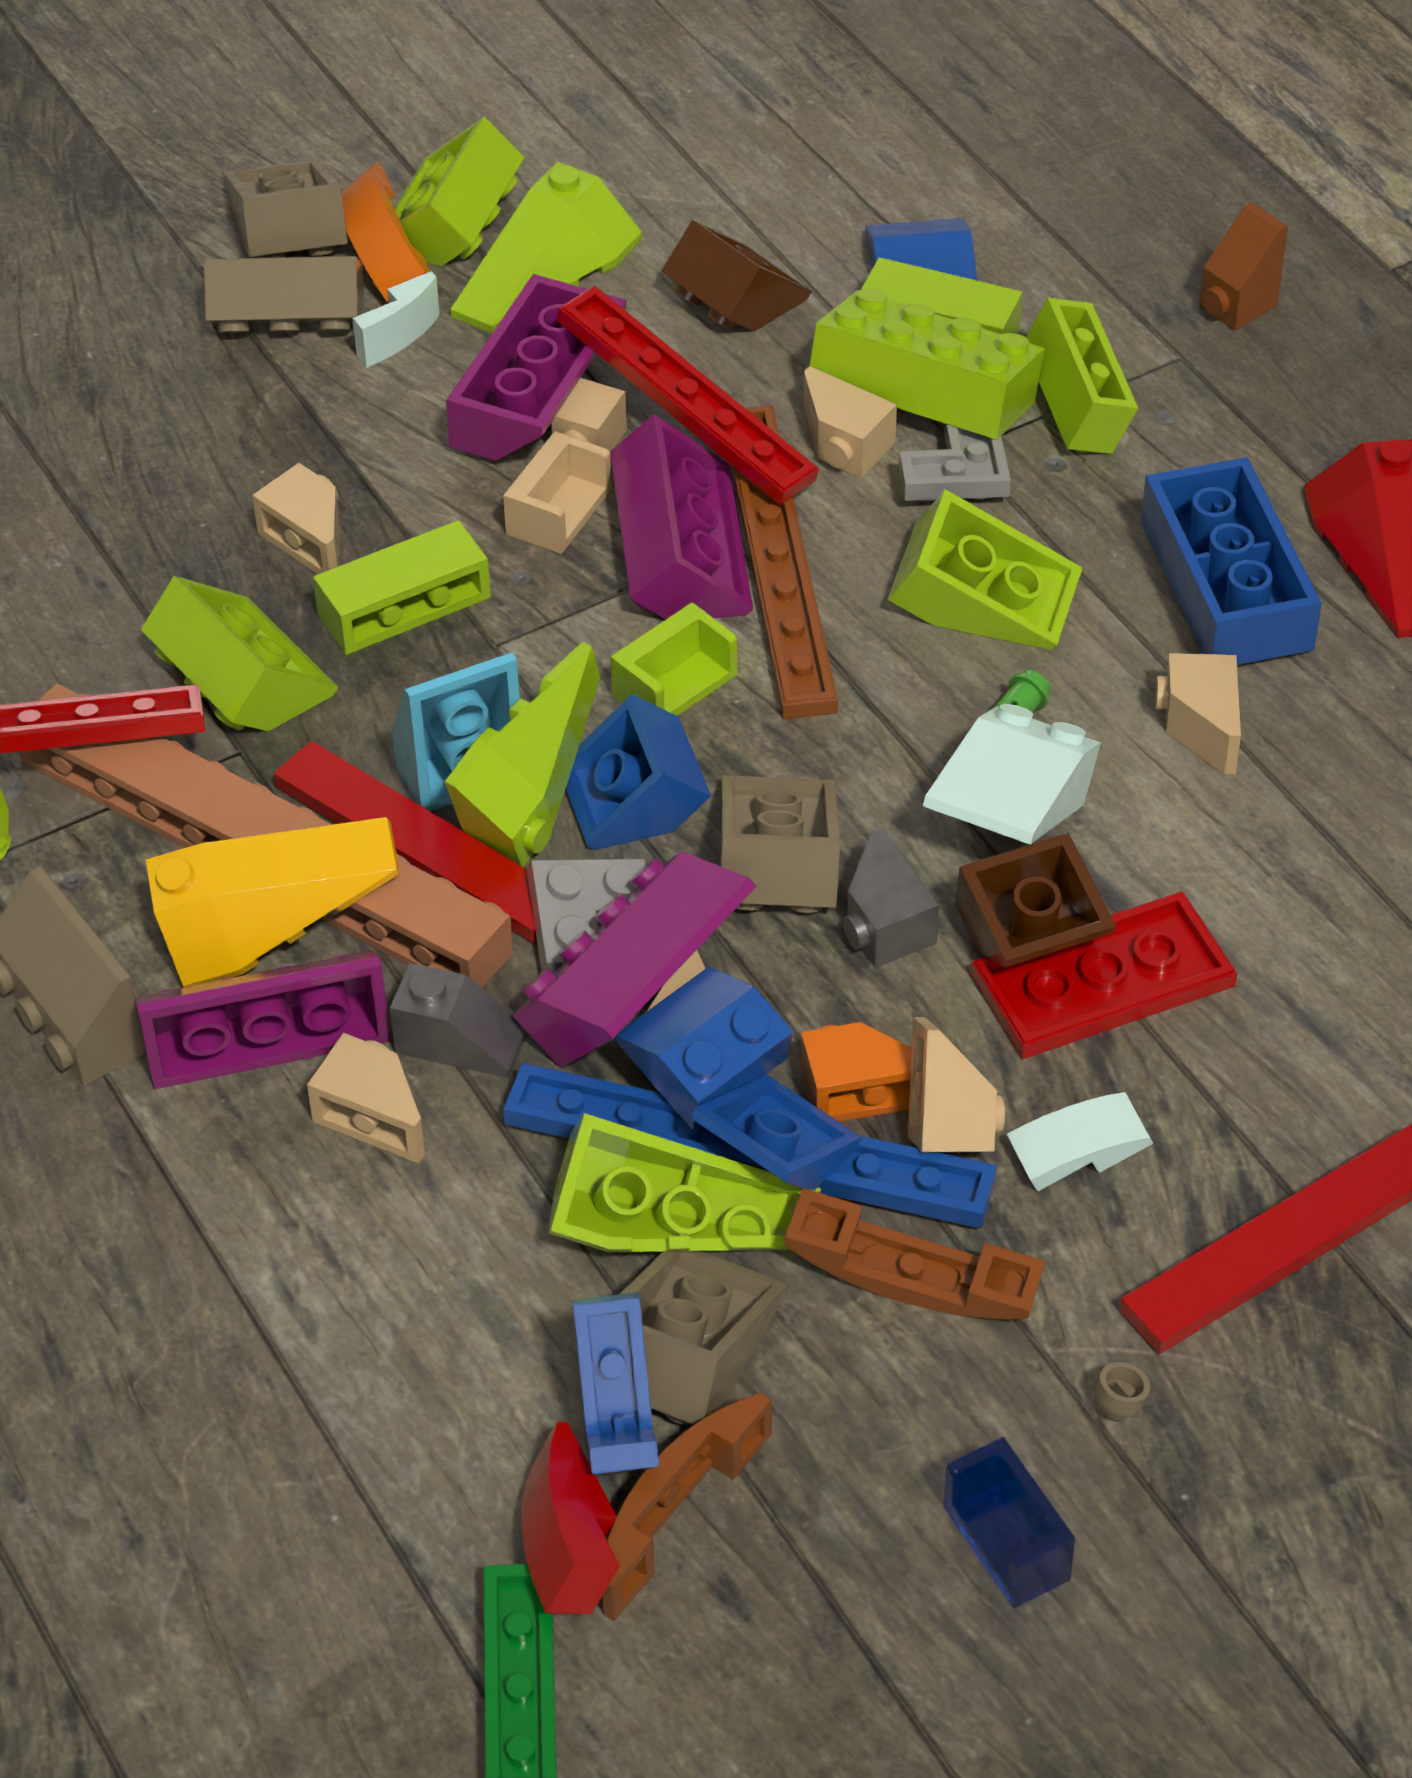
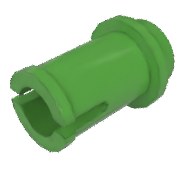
M1025 670L1023 673L1014 674L1009 681V690L996 706L1012 704L1026 708L1033 713L1034 710L1043 709L1049 702L1050 685L1044 676L1034 670Z

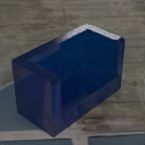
M1004 1436L947 1465L943 1507L1013 1609L1071 1580L1076 1538Z

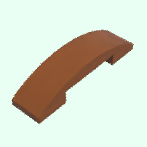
M802 1188L783 1244L815 1266L865 1290L922 1308L975 1318H1029L1044 1269V1260L988 1243H984L981 1255L977 1256L861 1221L862 1205Z
M758 1393L740 1399L703 1418L662 1451L658 1456L659 1467L647 1468L625 1499L608 1538V1543L620 1567L602 1596L603 1614L606 1617L615 1621L655 1574L652 1537L713 1467L734 1480L772 1435L771 1398L763 1393Z

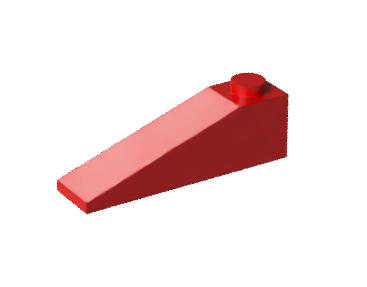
M1412 439L1363 442L1304 485L1303 493L1314 531L1321 540L1328 539L1339 553L1338 562L1346 572L1353 571L1366 588L1365 597L1397 638L1412 637Z

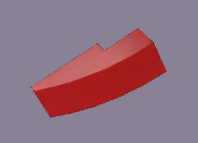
M556 1422L530 1468L522 1501L521 1525L523 1545L531 1578L545 1613L592 1614L620 1567L606 1539L617 1516L596 1475L592 1474L590 1464L568 1422Z

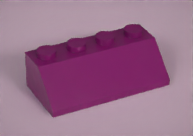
M536 274L531 276L446 400L449 447L497 461L543 436L596 355L592 349L556 321L559 307L588 289ZM607 295L626 310L627 300Z
M653 414L610 451L630 598L641 609L651 610L665 620L692 602L713 618L745 616L753 610L729 463Z
M683 851L665 863H662L655 857L630 880L637 888L627 898L620 893L597 913L595 918L601 925L591 935L585 930L582 931L560 951L559 955L565 962L554 973L549 968H546L523 989L522 993L528 1000L512 1016L560 1068L568 1065L613 1039L757 887L749 877Z
M373 950L355 954H343L335 958L295 966H283L275 970L234 978H223L214 982L179 989H167L158 993L136 997L154 1089L327 1055L343 1033L364 1041L391 1042L382 964L379 955Z

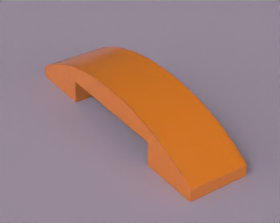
M376 161L345 187L341 193L347 234L371 279L384 299L389 303L388 288L431 271L423 254L410 244L391 202V199L395 196L393 188L383 167Z

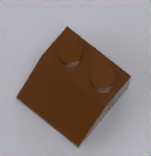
M695 220L690 222L661 271L677 283L673 290L675 293L697 306L702 301L711 307L707 315L730 330H733L737 323L756 331L805 302L812 293L807 287L746 244Z
M1069 833L959 867L955 902L958 912L977 951L1004 968L1115 933L1116 925Z

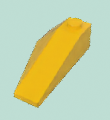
M387 817L200 843L146 859L154 914L183 987L243 975L260 964L257 958L285 940L289 944L293 943L306 934L304 928L332 910L343 911L400 874L391 823Z

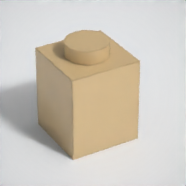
M580 378L551 422L552 434L556 431L611 451L627 431L625 391Z

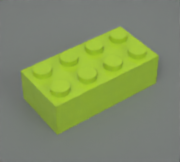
M864 289L855 291L816 323L810 366L897 404L898 409L997 440L1035 404L1045 348L1030 344L1026 337L1019 334H998L982 329L981 325L974 320L965 318L953 320L934 314L933 309L921 304L904 305L888 300L887 296L880 291Z

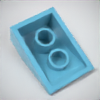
M513 652L404 690L392 729L396 771L414 802L431 812L453 804L445 780L475 740L487 728L490 727L499 732L512 720L509 718V708L520 699L517 659Z

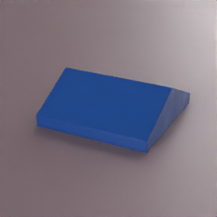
M963 218L866 225L865 227L872 268L880 257L977 281L972 233Z
M767 1074L695 1107L691 1119L787 1184L815 1190L859 1147L862 1139L861 1136Z

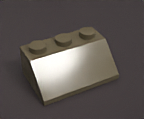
M356 256L204 259L205 318L208 323L219 325V333L227 334L249 333V324H269L270 332H299L300 323L320 322V331L350 330V322H353V318L363 314L365 267Z
M41 866L31 870L0 916V993L5 995L10 992L16 999L17 1011L25 1026L31 1032L39 1029L45 1036L46 1048L56 1066L60 1070L69 1067L80 1083L85 1086L146 1053L131 976Z

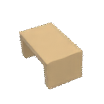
M554 431L503 495L506 535L562 554L612 490L610 451Z

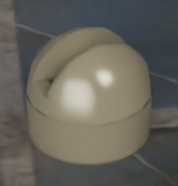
M1125 1362L1110 1363L1101 1370L1095 1385V1402L1101 1413L1113 1420H1125L1127 1417H1133L1145 1405L1150 1393V1381L1142 1370L1132 1364Z

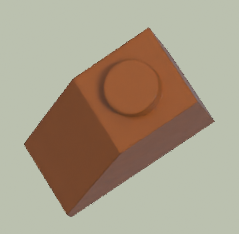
M1253 202L1245 205L1204 266L1199 306L1234 331L1278 305L1288 226Z

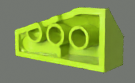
M557 161L530 188L451 307V317L493 333L533 274L579 286V279L597 269L604 274L615 268L642 240V231L598 176Z
M582 641L542 679L538 696L528 702L520 698L509 708V718L512 720L499 732L490 727L487 728L475 740L445 780L462 830L522 867H525L534 853H540L551 838L601 676L591 645Z
M584 1113L569 1136L554 1189L548 1233L606 1252L791 1250L783 1244L784 1237L802 1187L787 1184L771 1172ZM817 1187L815 1190L812 1191L820 1193L821 1188Z

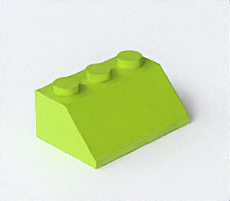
M485 116L428 155L394 206L410 244L423 254L428 264L443 266L458 255L465 259L472 254L483 240V237L479 234L480 231L490 224L501 210L497 205L498 201L507 195L518 182L515 173L525 157Z
M173 576L140 629L156 645L155 654L164 662L178 668L186 676L184 680L186 686L199 685L200 695L209 699L217 707L214 712L217 718L237 730H243L247 726L269 732L331 698L339 688L247 596Z

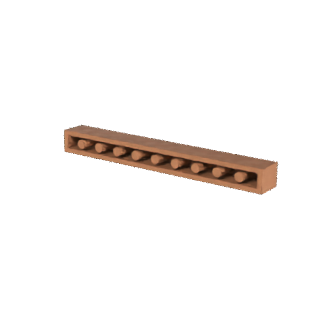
M56 683L38 701L88 695L83 693L77 694ZM153 737L19 752L21 762L183 848L206 842L333 825L319 818L309 808L298 807L274 795L264 785L259 783L253 784L229 772L219 762L214 760L208 761L190 752L172 738ZM398 854L396 855L400 871L399 875L343 911L332 910L320 918V920L406 965L413 963L464 974L481 988L513 955L510 915L506 914L499 906L492 902H483L457 889L449 880L442 877L436 878L420 870Z

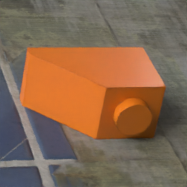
M862 1022L839 1026L827 1025L819 1029L801 1032V1073L810 1103L838 1122L909 1110L912 1047Z

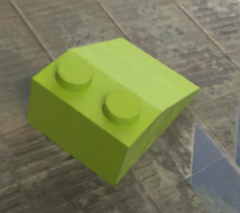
M944 489L916 522L887 600L933 626L1053 650L1058 644L1083 567Z

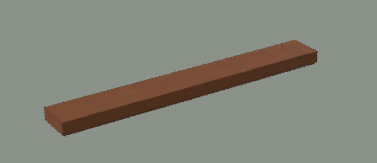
M773 405L745 408L779 435ZM731 465L783 719L838 714L836 688L794 499L792 497L782 505H779Z

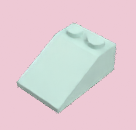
M1012 704L996 706L977 718L925 795L923 807L1031 845L1084 806L1101 742L1085 737V730L1076 725L1064 722H1055L1049 725L1032 719L1033 713L1026 708Z

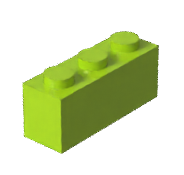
M880 257L861 290L871 289L880 291L887 296L888 300L904 305L921 304L933 309L934 314L953 320L958 318L974 320L981 325L982 329L998 334H1019L1022 291Z
M1047 297L1026 336L1030 344L1045 348L1039 378L1042 391L1067 449L1080 452L1090 451L1113 454L1139 409L1093 304Z
M459 520L313 576L317 614L345 655L491 598L488 558Z

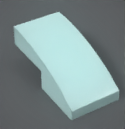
M432 271L388 288V304L353 318L356 355L366 368L393 356L422 336L440 316L437 278Z
M1125 1092L1106 1095L1067 1106L1007 1133L1030 1181L1037 1191L1044 1189L1091 1162L1097 1171L1101 1173L1153 1144Z

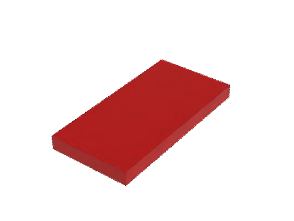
M1183 891L1112 914L1111 917L1116 925L1115 933L1005 968L988 957L971 961V977L1022 1060L1236 987L1238 973Z

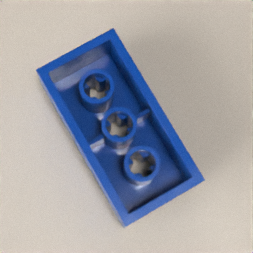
M1244 457L1146 475L1141 524L1202 654L1236 655L1238 665L1314 650L1322 603L1249 458Z

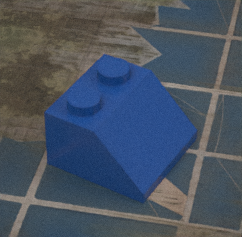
M633 694L579 745L566 786L587 847L594 850L672 833L711 797L680 718Z
M709 966L618 1032L614 1040L693 1130L700 1125L691 1119L695 1107L768 1074L784 1062L787 1058L794 1031L754 986Z

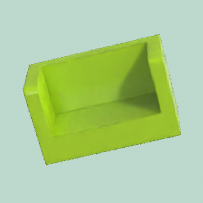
M692 602L610 656L612 695L623 703L633 694L678 716L738 675L737 637Z

